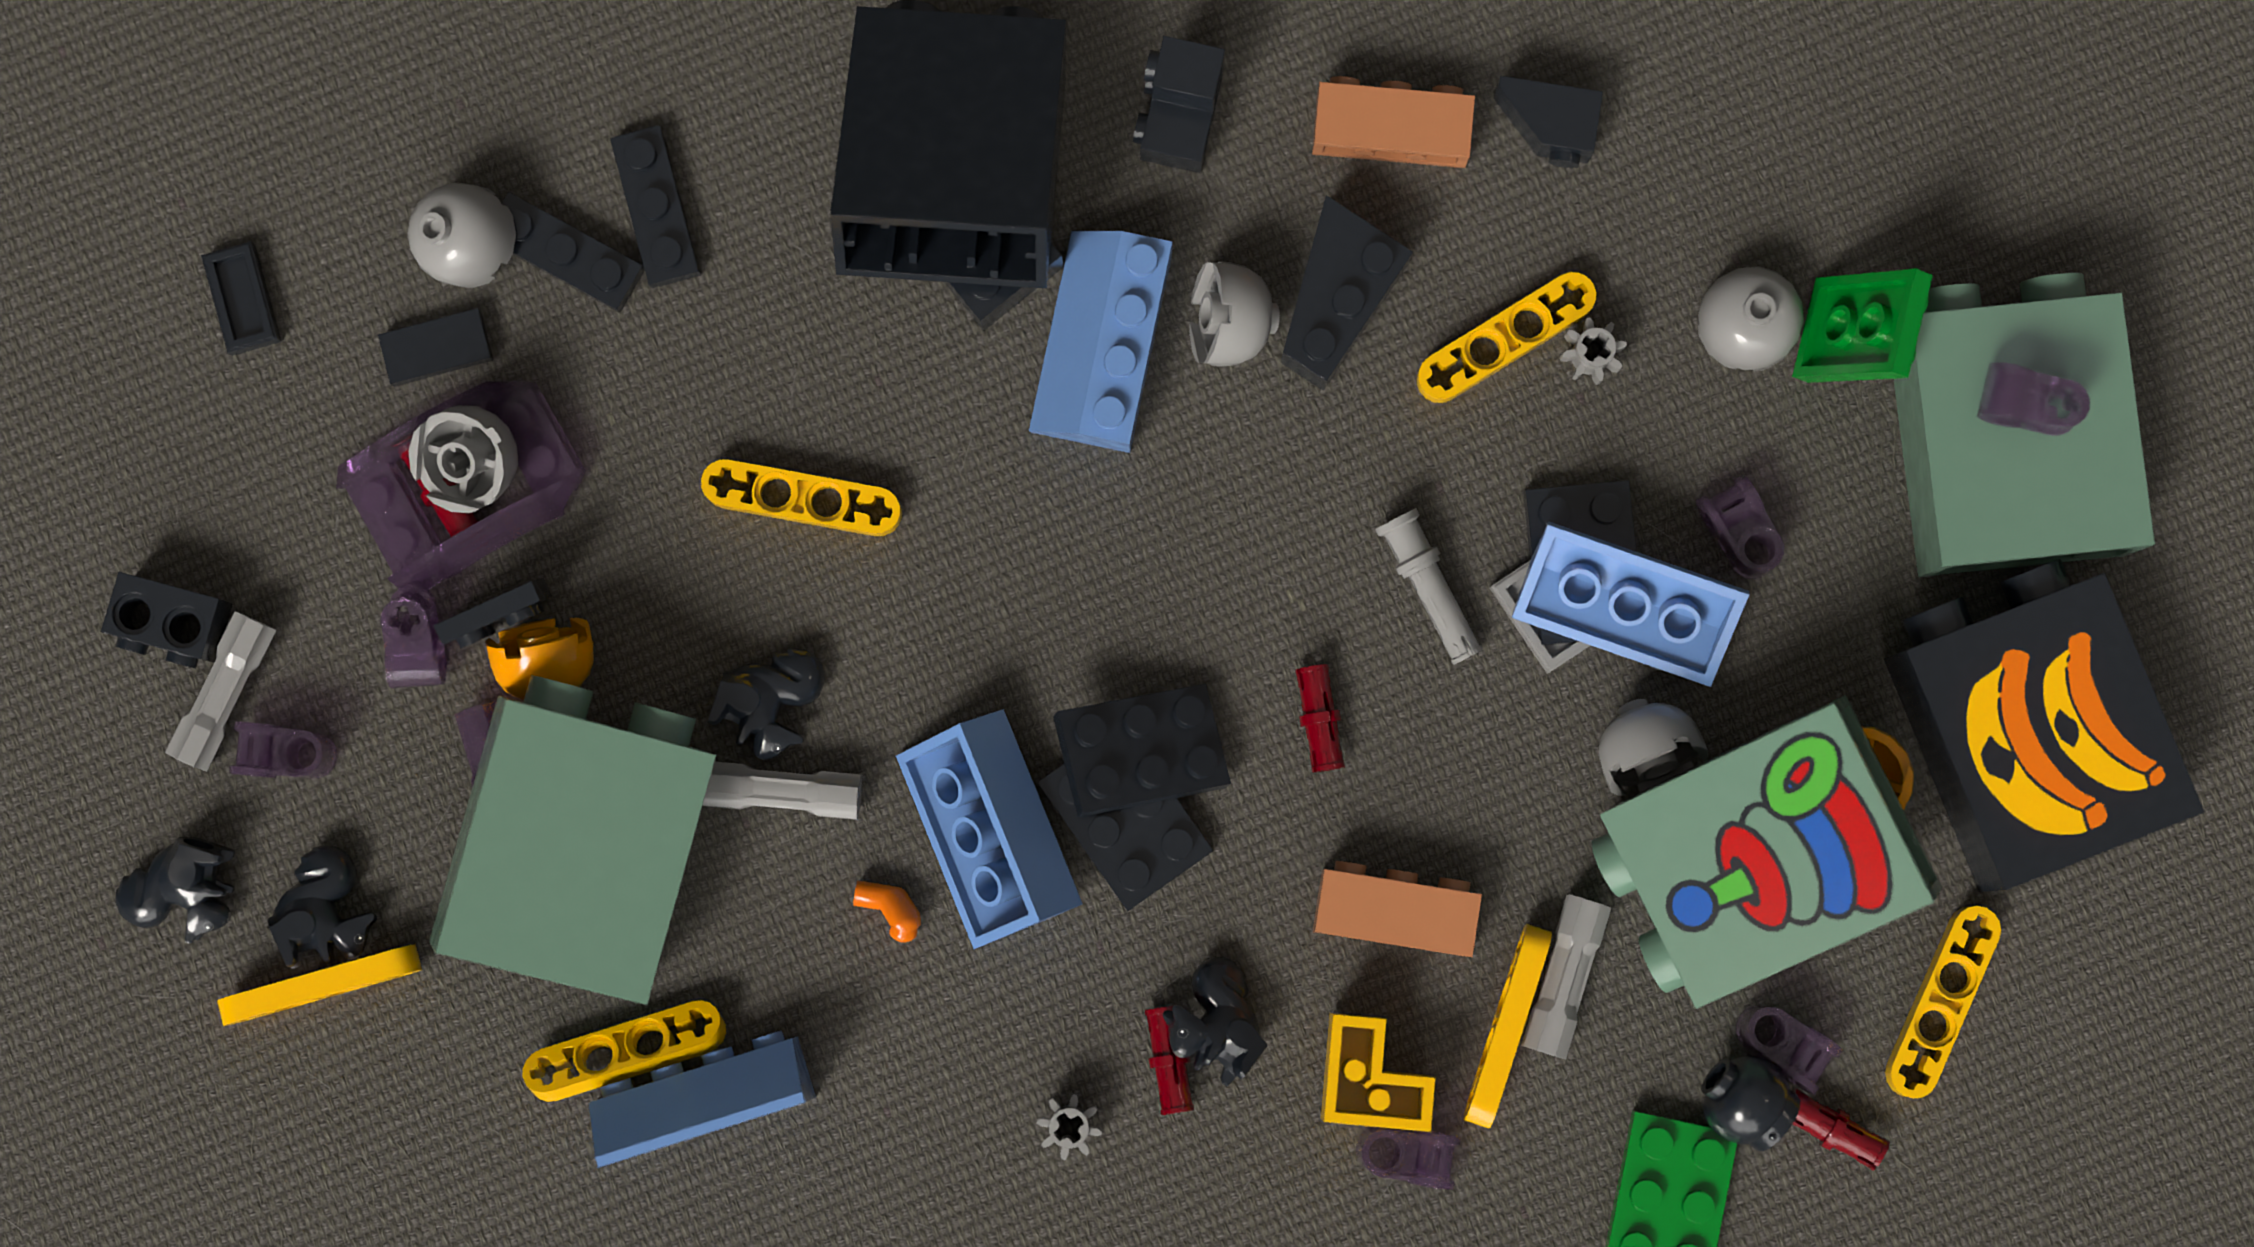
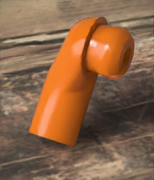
M857 880L853 906L881 910L891 926L889 934L894 940L906 943L915 939L918 933L917 928L921 925V916L908 893L900 887Z

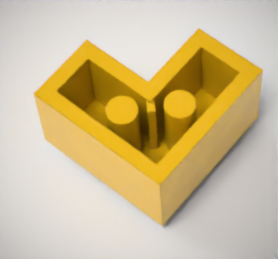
M1330 1013L1321 1119L1323 1122L1431 1132L1435 1078L1431 1075L1382 1071L1386 1019Z

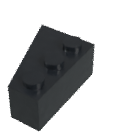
M1327 195L1281 359L1283 365L1322 391L1325 390L1408 266L1413 254L1411 250Z

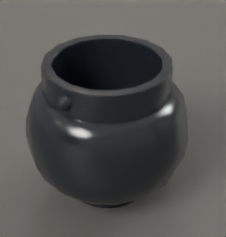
M1743 1055L1732 1061L1729 1059L1719 1061L1709 1071L1701 1088L1702 1093L1705 1095L1703 1111L1710 1127L1719 1136L1730 1142L1742 1145L1749 1144L1755 1150L1761 1152L1770 1149L1781 1140L1794 1123L1800 1110L1801 1100L1796 1093L1790 1090L1783 1072L1774 1063L1758 1056Z

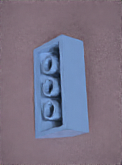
M1125 231L1071 232L1029 432L1130 453L1172 258L1173 241Z
M1004 709L960 723L896 755L973 949L1082 905Z
M781 1030L753 1039L754 1050L734 1056L731 1046L702 1055L701 1058L704 1066L684 1072L680 1062L651 1071L652 1083L633 1088L631 1078L601 1087L600 1090L603 1098L589 1102L594 1153L598 1168L802 1104L815 1098L816 1095L798 1037L785 1040Z

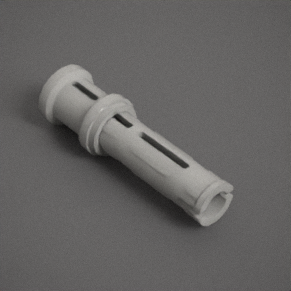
M1417 508L1376 528L1375 531L1378 536H1384L1398 562V566L1395 568L1398 575H1402L1403 579L1409 577L1452 659V664L1455 665L1471 657V655L1482 651L1483 648L1477 642L1436 563L1440 560L1438 556L1440 552L1437 547L1430 546L1417 521L1420 514Z

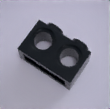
M118 572L101 632L117 636L115 644L117 648L146 655L150 645L168 650L165 661L196 669L199 659L212 663L215 662L217 645L226 629L233 604L211 596ZM146 603L150 609V619L144 627L136 629L132 623V613L138 605ZM196 616L200 622V633L194 641L186 643L181 635L182 625L188 618Z

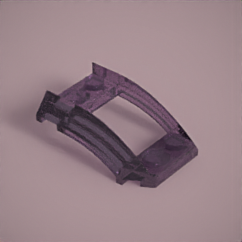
M486 381L411 419L339 465L336 489H346L393 572V575L387 579L412 600H417L425 595L424 592L444 579L452 578L470 565L520 536L564 516L563 510L572 491L578 489L586 470L536 382ZM454 406H478L497 415L510 428L517 443L518 466L534 493L493 513L441 543L396 461L401 459L400 456L409 449L415 430L425 423L430 416Z

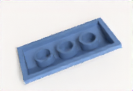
M1548 521L1528 566L1512 618L1711 687L1749 597V591Z

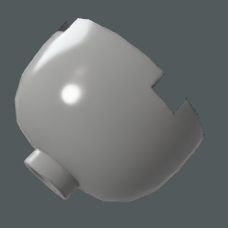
M450 183L433 189L417 203L410 216L407 232L410 250L420 268L434 279L445 284L466 288H475L489 284L496 278L491 275L499 269L501 263L508 264L513 255L516 231L513 215L508 206L502 205L498 197L495 196L496 194L490 189L476 185Z
M1221 261L1203 264L1197 275L1191 304L1200 305L1199 325L1190 321L1189 328L1191 349L1195 360L1198 363L1210 364L1211 366L1241 364L1254 358L1265 346L1269 334L1276 333L1280 319L1279 306L1277 303H1272L1271 293L1263 278L1247 267Z
M1759 266L1738 268L1718 278L1702 297L1698 313L1699 324L1697 326L1699 338L1708 354L1724 367L1734 370L1739 368L1745 371H1761L1782 361L1798 342L1804 321L1802 301L1793 284L1778 272Z
M454 406L430 416L413 433L408 450L410 471L415 481L421 479L424 487L430 492L426 496L435 505L450 512L471 513L495 502L513 482L518 467L517 443L510 428L497 415L478 406ZM446 478L457 484L449 487L442 479Z
M1646 699L1633 700L1621 706L1617 711L1619 716L1608 724L1599 743V759L1603 775L1610 792L1618 796L1626 795L1623 786L1637 784L1639 791H1644L1694 767L1691 760L1698 755L1703 761L1708 757V749L1703 737L1689 715L1680 708L1666 703L1648 704Z

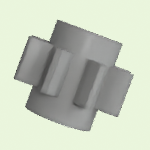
M1590 317L1585 320L1583 324L1584 332L1581 335L1574 330H1568L1564 337L1573 347L1571 350L1562 353L1560 361H1572L1573 366L1576 368L1572 379L1577 380L1582 374L1592 375L1594 383L1599 385L1603 381V369L1605 367L1611 372H1619L1622 364L1613 357L1615 353L1624 350L1627 343L1625 341L1615 342L1611 334L1614 329V323H1609L1604 329L1594 328V322ZM1595 341L1602 348L1599 352L1600 356H1597L1592 362L1584 355L1587 352V347Z
M1077 1093L1072 1095L1069 1105L1063 1107L1054 1098L1050 1099L1049 1104L1055 1112L1051 1119L1046 1117L1037 1119L1038 1125L1049 1127L1050 1135L1044 1139L1041 1144L1042 1147H1049L1054 1142L1061 1146V1160H1066L1070 1148L1077 1146L1087 1156L1090 1154L1089 1146L1085 1142L1087 1135H1102V1129L1090 1126L1089 1118L1096 1113L1098 1108L1095 1105L1084 1111L1077 1107L1079 1100ZM1065 1113L1070 1119L1076 1116L1082 1118L1083 1123L1078 1129L1080 1138L1074 1140L1069 1134L1061 1138L1057 1134L1056 1130L1061 1125L1059 1115Z

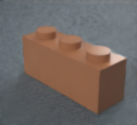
M1332 77L1329 83H1319L1312 155L1465 168L1470 157L1475 95L1463 94V89L1448 85L1434 86L1432 92L1411 90V84L1401 81H1385L1381 83V87L1362 86L1359 79L1352 77Z
M1335 861L1334 870H1322L1313 932L1473 957L1482 894L1469 892L1471 882L1439 877L1438 887L1417 884L1419 875L1417 873L1387 869L1386 879L1365 876L1366 865Z

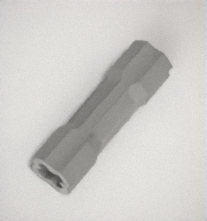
M234 611L217 645L216 660L193 707L182 716L165 750L166 754L192 767L208 771L225 737L228 717L249 675L260 666L277 631L276 629Z
M714 761L702 806L739 810L751 806L805 810L818 817L858 820L862 797V774L830 771L799 774L756 770L746 764Z
M1566 895L1555 931L1556 940L1538 1000L1532 1008L1521 1046L1566 1060L1577 1025L1578 1009L1596 950L1601 945L1611 907L1574 895Z

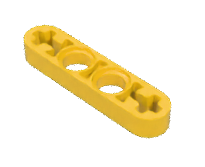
M1568 272L1560 275L1435 352L1422 363L1417 373L1419 392L1427 400L1434 403L1450 401L1579 322L1591 311L1596 301V289L1593 282L1587 276L1578 272ZM1567 285L1571 291L1580 288L1584 293L1579 301L1581 308L1576 310L1575 306L1568 304L1559 309L1554 316L1561 322L1555 325L1549 309L1539 299L1546 297L1549 307L1563 296L1564 290L1562 286ZM1524 310L1535 312L1542 321L1541 333L1533 338L1520 336L1514 328V317ZM1485 337L1497 344L1499 356L1494 363L1481 365L1472 359L1470 345L1475 339ZM1459 351L1464 367L1474 376L1467 379L1464 369H1462L1450 378L1448 383L1451 389L1445 391L1440 385L1432 388L1428 384L1433 374L1431 367L1437 366L1440 371L1449 369L1457 362V359L1451 354Z
M717 460L711 463L704 470L701 477V488L704 495L715 506L723 509L871 536H885L892 533L899 526L902 519V508L897 497L891 491L881 487L734 460ZM725 471H731V476L736 482L750 485L749 474L758 475L752 486L753 503H744L748 494L745 491L734 489L728 491L726 498H721L720 491L712 486L714 478L721 479ZM781 479L786 481L791 488L789 501L781 507L772 508L767 506L762 499L764 486L771 480ZM831 488L840 494L842 505L835 515L823 517L814 511L813 499L820 490ZM850 493H860L856 502L858 505L869 507L875 505L877 498L884 499L886 508L892 511L891 518H882L880 525L874 526L868 514L854 511L855 522L845 521L851 510Z
M1962 907L1954 912L1946 926L1887 1062L1885 1070L1886 1081L1890 1088L1898 1095L1910 1098L1924 1097L1932 1092L1940 1078L2000 939V921L1995 913L1986 907ZM1979 916L1982 918L1980 927L1987 931L1984 939L1974 938L1967 951L1968 953L1978 954L1976 962L1964 955L1951 954L1952 944L1957 948H1964L1968 939L1969 932L1962 928L1963 922L1974 921ZM1951 962L1959 963L1967 973L1966 985L1956 993L1948 992L1940 983L1941 970ZM1931 1010L1938 1011L1946 1020V1031L1936 1041H1928L1919 1031L1920 1018L1924 1013ZM1912 1040L1920 1047L1936 1050L1934 1059L1922 1055L1917 1070L1924 1074V1079L1921 1083L1912 1082L1907 1089L1904 1086L1906 1077L1900 1074L1899 1070L1902 1064L1911 1066L1919 1051L1908 1050L1909 1043Z
M1526 924L1522 930L1466 1103L1463 1117L1465 1121L1486 1128H1490L1494 1121L1552 938L1551 931Z
M416 944L408 945L217 1000L223 1026H228L421 971L422 967Z
M702 1000L691 1001L542 1048L532 1053L523 1066V1080L530 1091L540 1100L547 1102L558 1101L707 1054L717 1049L723 1042L726 1035V1024L717 1008L710 1002ZM705 1018L708 1023L704 1029L705 1034L696 1037L692 1031L696 1028L695 1020ZM675 1025L680 1032L677 1034L681 1041L678 1045H676V1040L669 1029L670 1026ZM651 1031L663 1034V1043L655 1053L643 1055L637 1052V1043L642 1035ZM600 1047H607L612 1050L613 1057L606 1068L592 1071L586 1067V1060L593 1050ZM572 1057L575 1067L580 1073L576 1077L569 1070L573 1068L569 1062V1059ZM553 1065L557 1072L553 1074V1082L545 1085L541 1078L545 1076V1068Z

